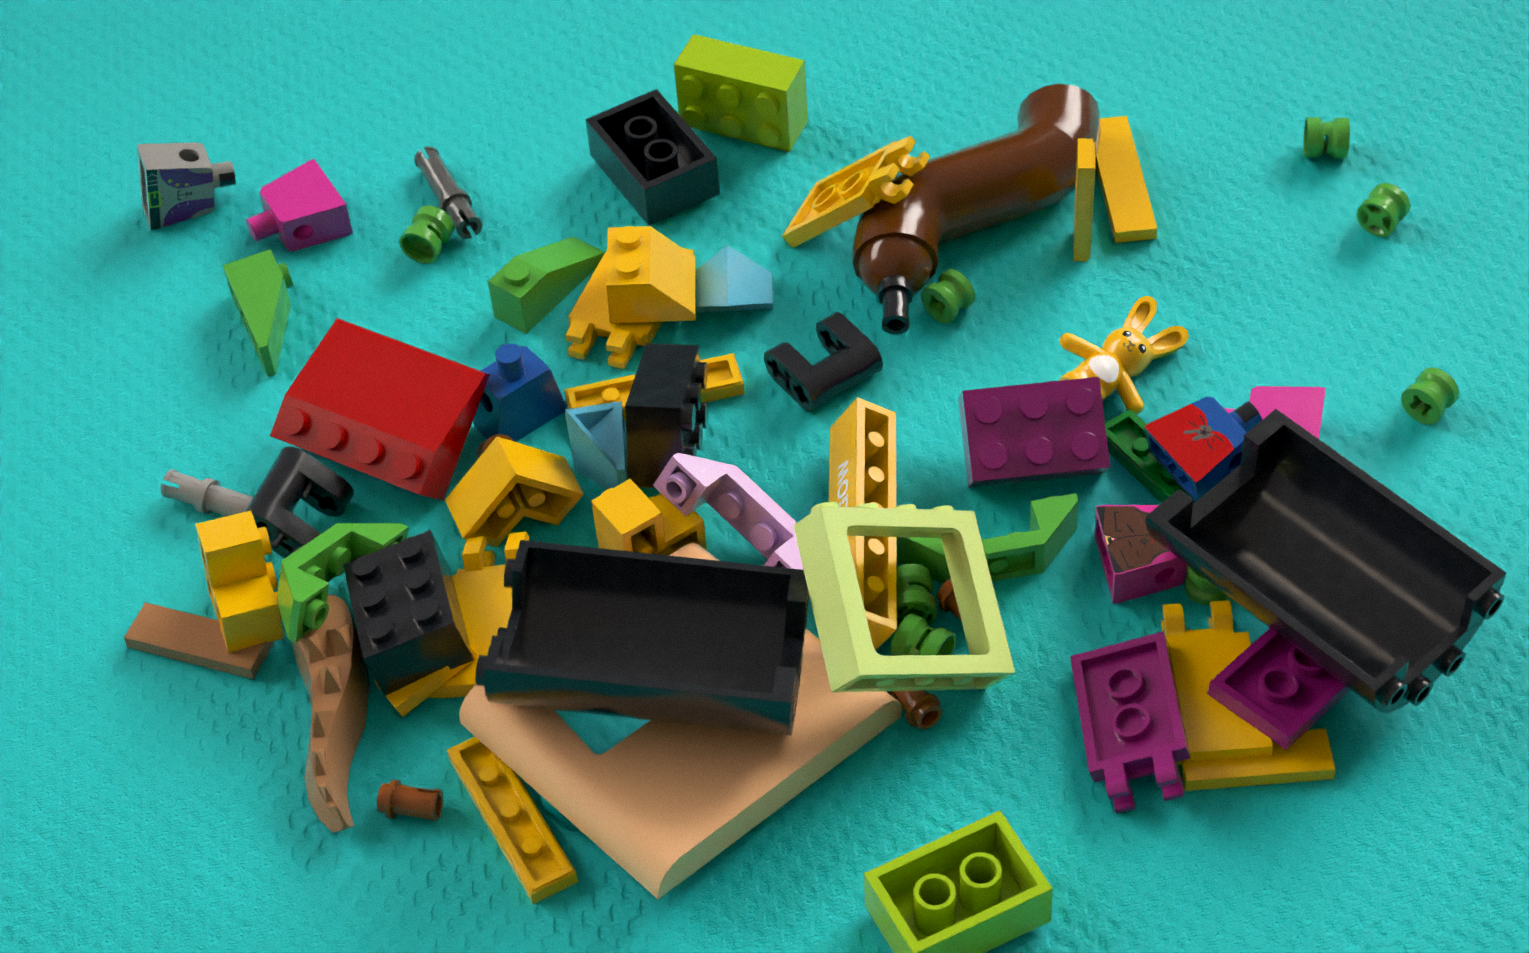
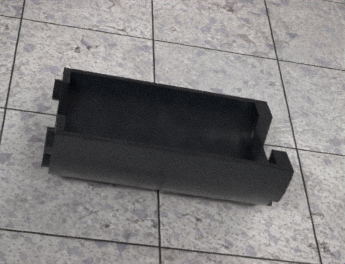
M1277 409L1244 435L1241 464L1194 504L1191 497L1178 489L1146 516V528L1154 540L1382 713L1393 712L1408 703L1414 706L1421 704L1431 692L1434 682L1442 674L1449 677L1460 667L1466 655L1462 650L1477 632L1484 619H1490L1499 610L1505 599V596L1500 593L1506 576L1505 571Z
M520 540L515 559H507L504 572V587L512 588V610L507 628L499 627L497 636H492L487 656L479 655L476 666L475 683L478 686H484L488 702L792 735L799 694L809 604V592L804 570Z

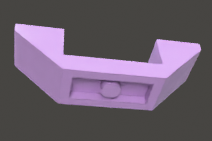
M678 452L671 457L653 486L681 513L688 516L707 502L768 559L764 566L803 570L793 526L797 522L737 466Z

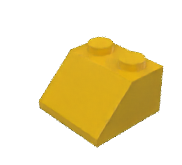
M651 226L608 228L606 290L610 323L696 321L695 256Z

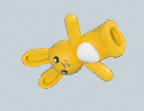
M1143 296L1130 309L1122 328L1113 330L1106 337L1101 348L1072 333H1065L1060 337L1059 343L1063 349L1085 360L1074 370L1062 375L1059 381L1099 377L1102 401L1116 389L1126 409H1131L1138 415L1143 411L1144 404L1130 377L1140 375L1147 368L1151 360L1179 351L1189 338L1188 331L1182 326H1171L1146 339L1142 333L1156 314L1157 302L1153 297Z

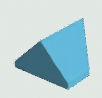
M726 245L696 270V312L773 309L772 273L729 245Z
M622 401L565 409L574 469L606 490L627 481V445Z

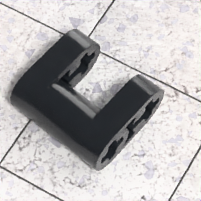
M839 312L833 313L816 324L818 338L830 354L816 364L811 365L788 342H782L764 353V363L771 377L807 412L813 411L883 369V361L876 346Z
M286 447L279 453L246 511L252 512L257 528L266 527L272 550L286 558L320 535L316 529L292 514L298 501L302 499L319 512L338 517L343 515L354 496V490L344 478L308 453L298 448Z

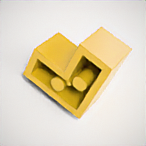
M497 436L447 496L445 502L462 538L484 536L487 540V545L498 547L523 516L558 526L584 493L565 457Z
M631 479L614 488L605 490L600 496L591 500L599 548L668 556L689 543H697L705 550L707 549L704 520L695 510L688 516H685L661 493L648 498Z
M251 511L195 524L208 593L228 653L265 641L268 643L284 639L281 624L282 617L277 603L278 591H273V589L278 588L272 562L265 563L264 555L272 554L266 527L257 528Z

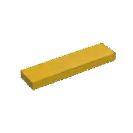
M1127 116L1100 118L1101 135L1095 158V167L1115 243L1157 239V225Z
M734 353L700 360V362H707L708 368L706 389H702L701 402H711L745 394L744 383ZM636 374L564 389L567 407L572 409L622 401L624 420H626L625 405Z
M476 737L447 749L450 763L532 904L577 883L576 871L517 773Z

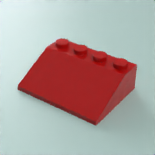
M337 318L286 392L270 436L416 494L443 501L490 374Z

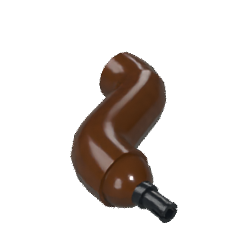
M1054 84L1039 88L1030 93L1021 103L1017 115L1018 130L929 159L925 167L913 176L900 172L897 173L893 181H891L893 184L900 185L906 179H909L914 184L908 195L895 204L880 199L879 203L875 204L873 208L860 214L853 241V267L856 275L863 281V284L879 298L880 303L883 305L882 329L886 333L899 335L909 329V304L913 296L936 273L938 246L1039 212L1059 202L1075 189L1078 139H1093V142H1095L1096 158L1101 135L1098 104L1088 91L1075 85Z

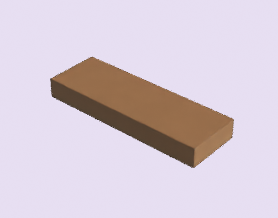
M146 602L124 636L128 648L249 679L255 678L274 644L273 641L268 643L265 641L228 653L218 620Z

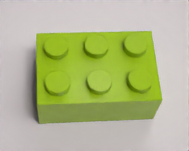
M693 34L674 63L678 113L690 128L790 152L808 122L805 60Z
M1000 810L864 873L865 907L894 953H985L1051 921L1053 888Z

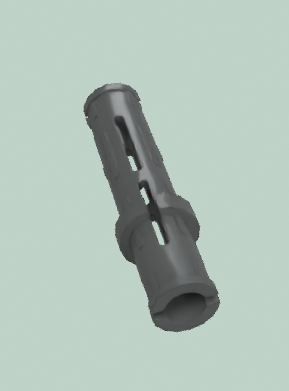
M424 147L430 157L429 159H426L421 150H419L415 155L414 162L439 200V209L450 216L461 238H472L467 226H470L475 235H478L483 225L480 218L471 208L472 201L468 193L459 188L436 148Z

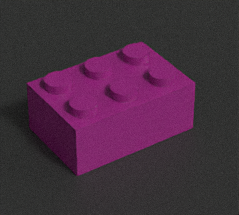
M1099 377L963 390L958 398L968 488L1103 474L1110 468Z

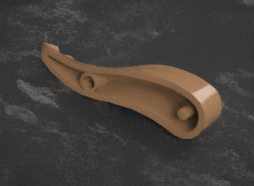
M328 594L326 603L329 605V612L323 625L317 630H312L296 643L292 641L295 660L307 688L312 708L304 777L308 799L319 820L330 831L337 832L354 826L347 797V786L353 756L366 726L369 678L368 666L363 659L357 628L349 607L343 599Z

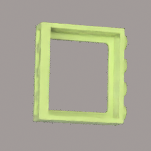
M825 502L812 507L809 515L793 525L831 692L987 689L1015 673L974 511L954 510L949 505L927 510L916 509V506L913 504H904L894 508H878L876 503H865L855 507H839L837 502ZM848 536L941 538L970 655L883 656L878 654L873 647Z

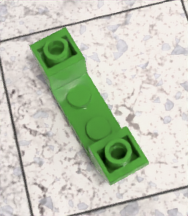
M1076 493L1063 496H1049L1044 499L1031 501L1030 531L1013 532L1005 536L982 540L992 582L1044 573L1077 530L1079 500ZM896 537L897 562L903 565H922L932 573V579L941 584H944L951 578L941 538Z
M336 523L283 559L281 562L277 603L287 638L296 643L312 630H317L323 625L329 612V605L326 603L329 588L328 582L345 572L343 564L401 542L407 538L409 527L401 523Z

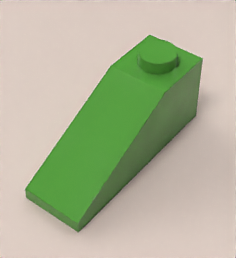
M570 237L514 256L488 281L494 317L527 334L597 268L605 252L575 237Z
M271 249L222 265L231 296L267 377L275 375L291 307L287 288L293 287V282L285 262L278 265Z

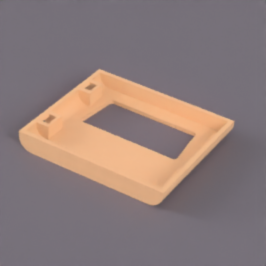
M697 543L684 545L669 555L719 561ZM805 629L802 670L792 735L650 720L605 753L595 754L555 710L490 703L486 698L484 686L475 685L465 697L460 708L459 719L460 724L654 897L660 899L898 720L902 715V705L886 691L831 692L820 640L809 630Z

